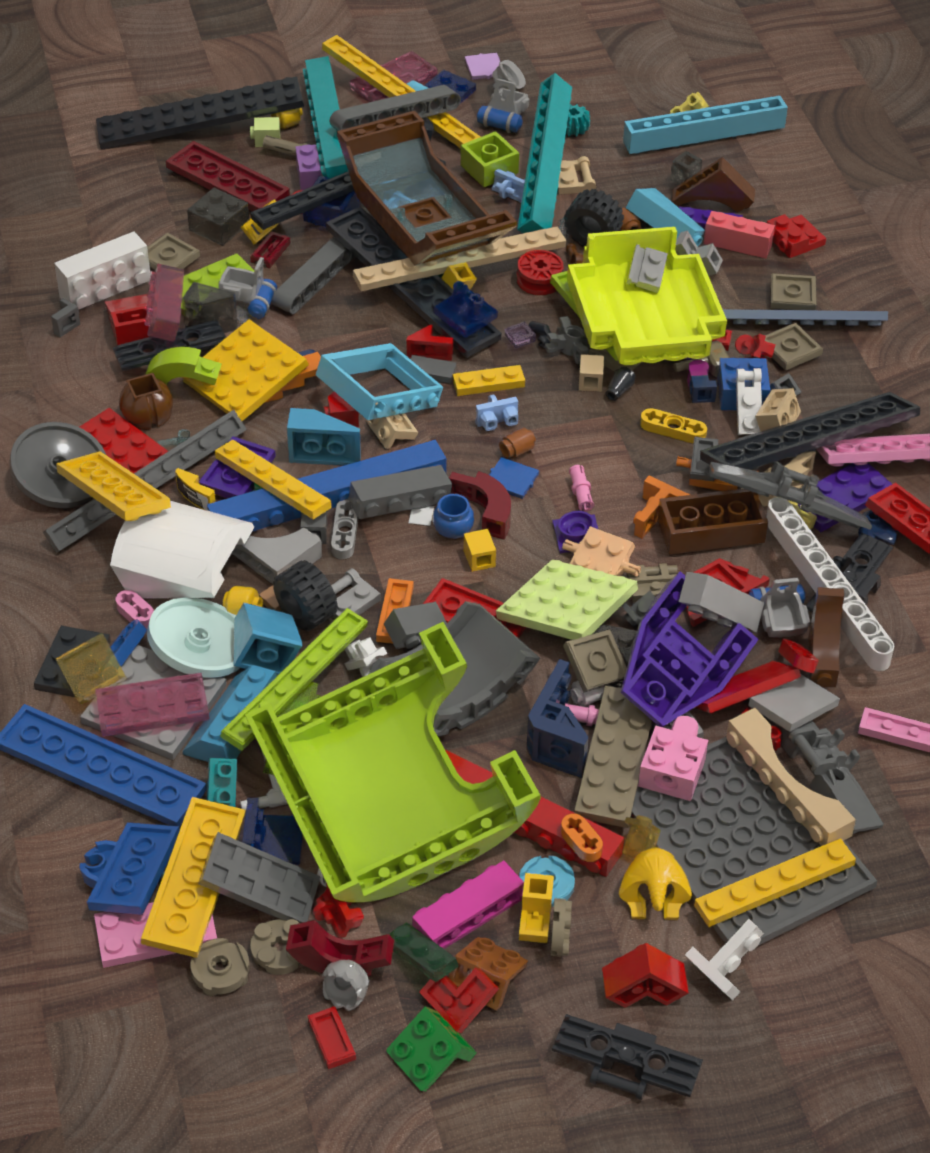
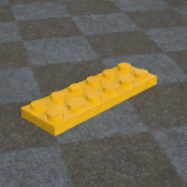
M101 451L56 463L57 472L125 521H135L141 516L159 514L162 510L171 508L169 497Z
M195 797L191 798L141 937L142 945L198 958L219 896L218 892L199 885V881L214 836L219 832L238 840L246 816V810Z

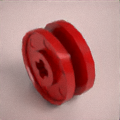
M546 250L526 252L518 260L517 283L522 290L533 295L552 294L557 290L550 283L551 275L563 272V261L555 253Z

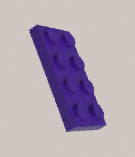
M852 463L818 481L816 487L825 496L859 512L867 508L865 504L869 497L892 485V483L869 463L866 465ZM812 513L817 517L814 527L820 533L839 523Z

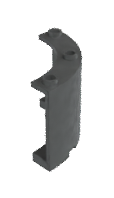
M465 601L458 608L454 617L446 624L449 633L467 663V669L458 685L437 710L433 725L437 736L448 734L449 729L456 726L459 729H463L491 712L508 697L505 693L516 682L520 685L541 659L478 603ZM422 644L399 656L378 658L371 666L369 674L422 650Z

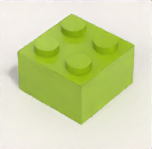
M495 131L461 145V166L483 187L494 183V173L497 169L505 172L510 171L514 175L519 173V152Z

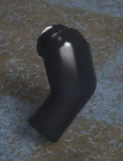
M531 321L528 325L529 331L540 335L537 341L541 342L538 345L545 348V344L550 343L547 338V334L551 333L549 326L537 321Z

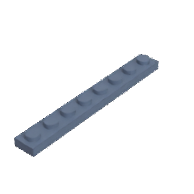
M722 309L726 319L733 320V324H747V320H755L757 325H767L769 321H778V325H791L792 321H800V325H814V321H823V325H836V321H845L846 326H858L859 322H868V326H881V322L888 321V311Z

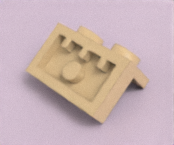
M405 413L372 420L366 419V422L385 449H391L395 439L415 440L418 431Z

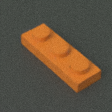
M389 578L377 628L376 642L393 644L384 626V622L393 609L410 606L414 581Z

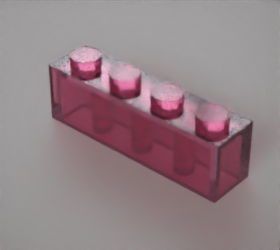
M158 263L156 271H151L149 278L150 286L147 294V313L144 325L148 326V336L175 341L180 324L184 269Z

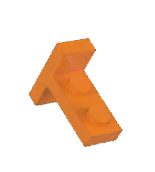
M648 476L644 481L642 497L648 500L646 507L642 511L639 510L634 517V535L643 539L657 523L659 501L661 498L690 494L652 476Z

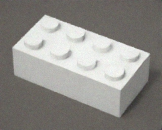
M135 232L54 263L60 298L74 303L78 309L151 280L147 245Z

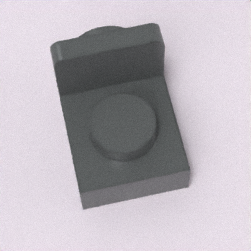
M64 298L59 300L61 310L51 316L54 334L58 337H62L80 325L78 307Z
M650 590L631 607L626 602L621 605L627 612L624 617L633 627L637 624L639 625L651 603L656 598Z

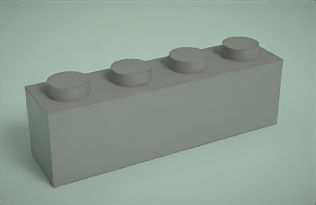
M693 572L686 573L679 599L680 603L688 606V611L703 614V618L717 621L716 624L732 629L736 624L740 623L748 631L757 632L764 602L709 575Z

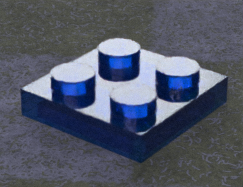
M442 70L424 85L428 88L446 85L460 95V103L476 91V83L446 70Z

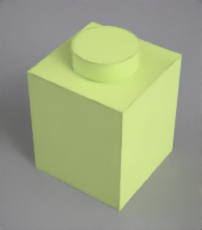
M279 117L254 118V126H250L251 139H255V147H263V140L266 135L280 139Z

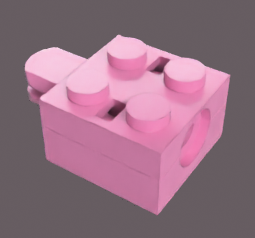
M689 716L677 717L671 730L655 726L640 766L638 787L688 801L692 800L706 760L708 740L697 737L698 723L694 718Z

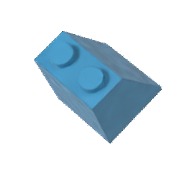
M243 603L234 618V666L247 669L255 665L276 671L278 676L295 659L302 647V641L293 616Z

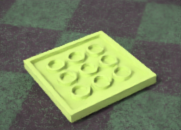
M551 560L496 610L497 619L574 640L594 633L638 590L637 581L623 576L611 575L603 571L564 563L560 560Z

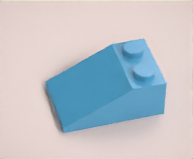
M290 408L287 425L289 463L344 466L361 461L359 428L315 409Z

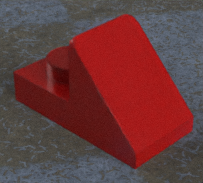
M429 325L407 337V357L415 355L452 361L453 338L433 336V325Z

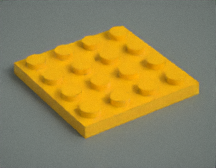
M248 319L203 356V358L222 363L215 385L188 377L181 378L183 382L228 414L235 410L238 415L237 417L243 421L309 364L306 358Z

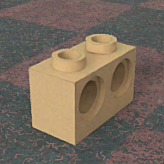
M794 389L771 390L755 416L760 432L796 421L801 410Z

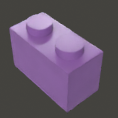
M317 145L295 146L300 190H305L322 183Z

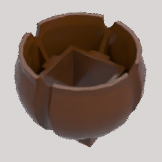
M153 373L126 380V385L120 393L119 408L123 417L136 428L149 430L153 424L160 427L169 420L173 408V397L168 386L156 378Z

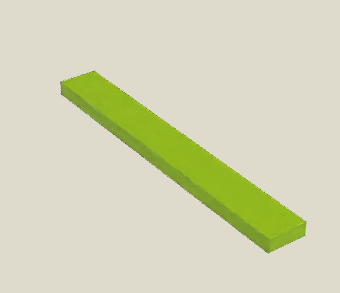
M347 608L221 731L220 737L243 751L256 738L245 714L270 703L276 716H278L367 627L368 621Z

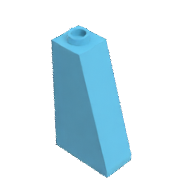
M655 188L636 189L626 209L653 228L676 227L677 239L681 232L688 230L697 247L701 244L703 240L702 235L705 230Z

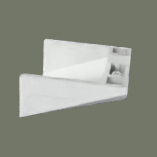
M170 501L171 508L164 509L159 514H147L135 521L124 522L115 542L110 566L124 589L132 590L142 598H214L224 581L220 572L236 545L245 544L254 529L251 522Z

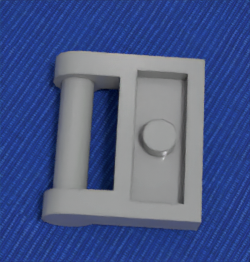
M353 568L345 572L344 577L331 585L335 594L350 584L353 586L337 598L338 608L337 613L332 616L334 619L347 608L360 615L381 600V593L364 581Z

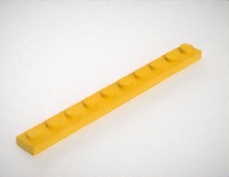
M338 35L322 43L323 51L389 98L415 92L413 88ZM447 112L427 116L433 123L434 130L459 148H461L462 144L480 138L478 134Z

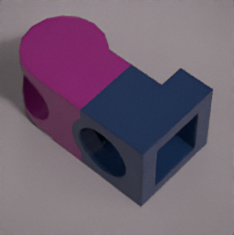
M698 359L689 363V374L687 377L692 403L715 402L717 392L716 380L709 381V365L707 362Z

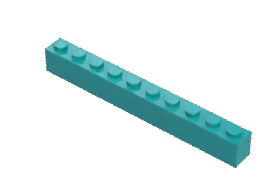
M329 56L305 60L306 68L303 69L322 177L329 180L348 172V168L337 137V130L329 122L332 113L340 109Z
M556 73L540 83L517 228L522 234L552 228L572 86Z

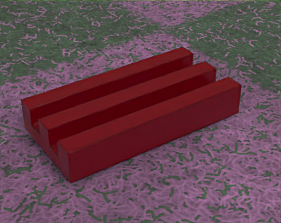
M271 231L250 256L251 263L255 264L262 257L266 267L271 268L291 244L290 237Z

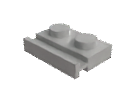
M636 244L626 284L634 283L637 284L636 287L658 293L668 253L648 247L646 249L640 248V245Z

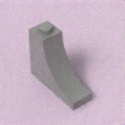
M303 527L299 531L282 537L259 538L249 536L245 544L235 546L232 554L273 584V580L277 575L297 562L306 560L313 564L322 557V542L315 533H311Z

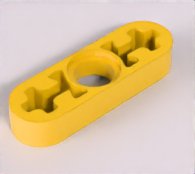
M652 408L646 409L641 413L640 425L646 431L693 444L694 437L706 438L707 426L701 421ZM676 424L679 428H670L668 425Z

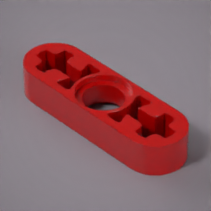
M782 639L778 652L794 667L814 673L819 660L804 646L791 640Z

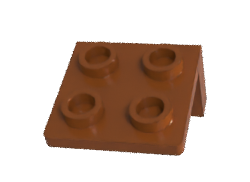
M477 937L455 955L448 977L459 987L475 967L481 969L499 988L486 1004V1006L497 1011L502 1006L509 982L527 966L528 960L521 957L516 951L506 950L495 945L488 938Z

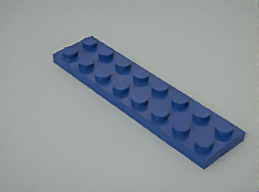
M26 704L20 708L0 732L1 751L170 826L180 827L191 798L201 799L207 791L205 782Z

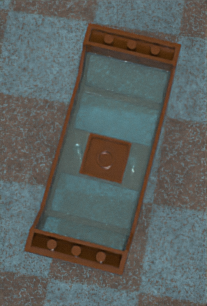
M416 111L337 131V137L356 197L415 266L494 243L517 226V221L507 210L489 215L436 157L424 126V120Z

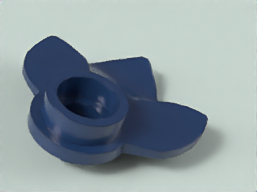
M872 510L864 512L863 515L868 518L872 528L870 530L860 527L858 535L860 536L861 533H865L873 538L894 545L897 532L900 531L895 530L888 522L875 515Z

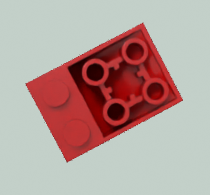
M149 294L105 302L117 345L148 338V334L162 330L157 306Z

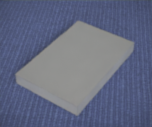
M801 675L796 680L751 697L749 706L756 708L762 715L790 732L837 707L840 698Z

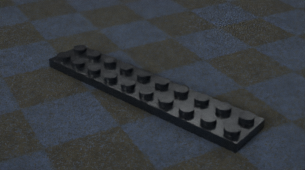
M297 76L286 77L282 80L268 81L263 84L225 90L220 93L206 94L201 97L187 98L182 101L164 103L158 106L144 107L139 110L125 111L120 114L96 118L99 145L101 150L302 108L304 103Z
M361 206L326 222V230L366 267L408 258L382 226ZM438 275L388 285L424 320L433 325V328L443 337L453 338V346L466 358L501 340L502 333Z
M887 392L700 450V460L709 465L711 462L756 470L759 466L774 464L775 461L778 462L781 459L796 457L803 452L815 451L817 448L825 445H834L836 442L844 439H853L855 436L863 433H872L873 430L882 427L886 428L898 422L909 421L910 418L920 416V406L891 392Z

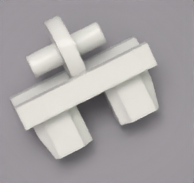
M370 637L362 641L356 640L345 648L350 660L344 664L347 670L360 668V673L364 677L369 674L371 666L378 660L376 657L384 656L387 652L384 647L376 648Z

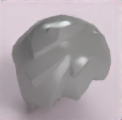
M339 960L332 962L326 967L322 974L325 999L331 1000L336 1009L344 1007L347 1011L356 1008L366 996L369 986L367 973L359 964L351 960Z

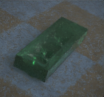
M407 922L389 933L394 939L393 951L434 982H437L459 967L456 957Z

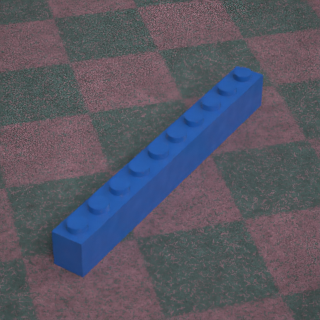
M432 440L298 478L297 480L330 499L331 507L335 508L340 501L349 498L350 483L352 481L441 465L446 473L447 458L437 441ZM264 488L207 504V510L210 512L251 522L254 526L253 531L301 518L302 512Z

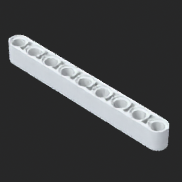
M781 497L772 498L768 503L766 516L768 528L815 593H817L818 587L844 589L841 629L871 669L876 671L888 669L894 651L893 641L791 503Z

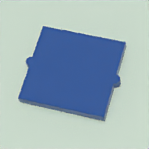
M502 457L496 466L490 469V476L497 479L510 495L521 499L524 498L529 488H533V482L539 474L537 469Z

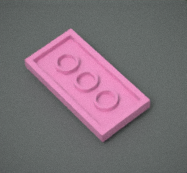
M154 902L147 904L143 915L115 912L94 914L103 968L175 953L141 944V937ZM211 916L203 943L217 939L213 916Z

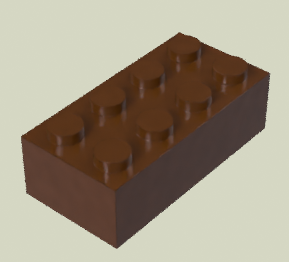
M746 489L661 498L659 501L658 522L669 555L765 543L768 520L758 493Z

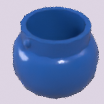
M448 494L440 498L433 512V525L437 532L447 538H460L465 533H469L474 524V512L468 500L459 494Z

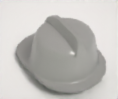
M510 60L499 62V66L492 73L494 82L497 79L510 81L516 84V89L526 85V80L521 70ZM501 86V87H500V89H501V88L509 89L507 86Z

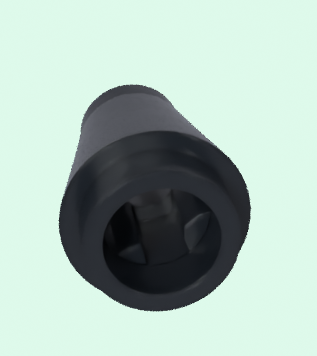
M627 367L615 370L605 392L606 396L610 400L616 401L634 385V372Z

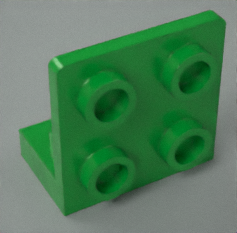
M426 1006L386 1050L420 1091L423 1092L429 1089L454 1060L460 1058L469 1062L477 1054L438 1011Z

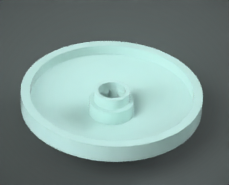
M177 598L161 604L152 613L147 628L149 644L155 654L172 668L189 675L206 678L226 676L241 668L234 666V618L236 615L229 613L222 605L199 598Z

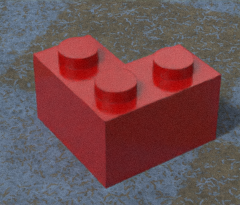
M648 943L637 946L634 950L602 967L606 998L624 1008L646 996L667 1006L689 994L684 963Z

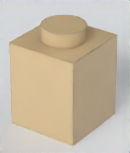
M581 355L579 390L602 392L604 356Z

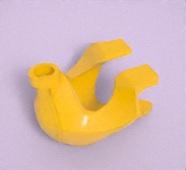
M657 847L642 851L635 857L624 874L619 890V897L629 906L631 919L646 918V899L642 897L638 890L642 883L648 886L651 903H653L652 907L655 911H661L664 903L665 920H678L681 905L692 897L691 888L682 867L670 852ZM668 884H672V891L668 895V897L665 898Z

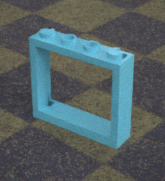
M391 343L321 355L316 372L318 378L367 420L437 407L443 390L442 385ZM386 368L410 390L374 397L350 375Z

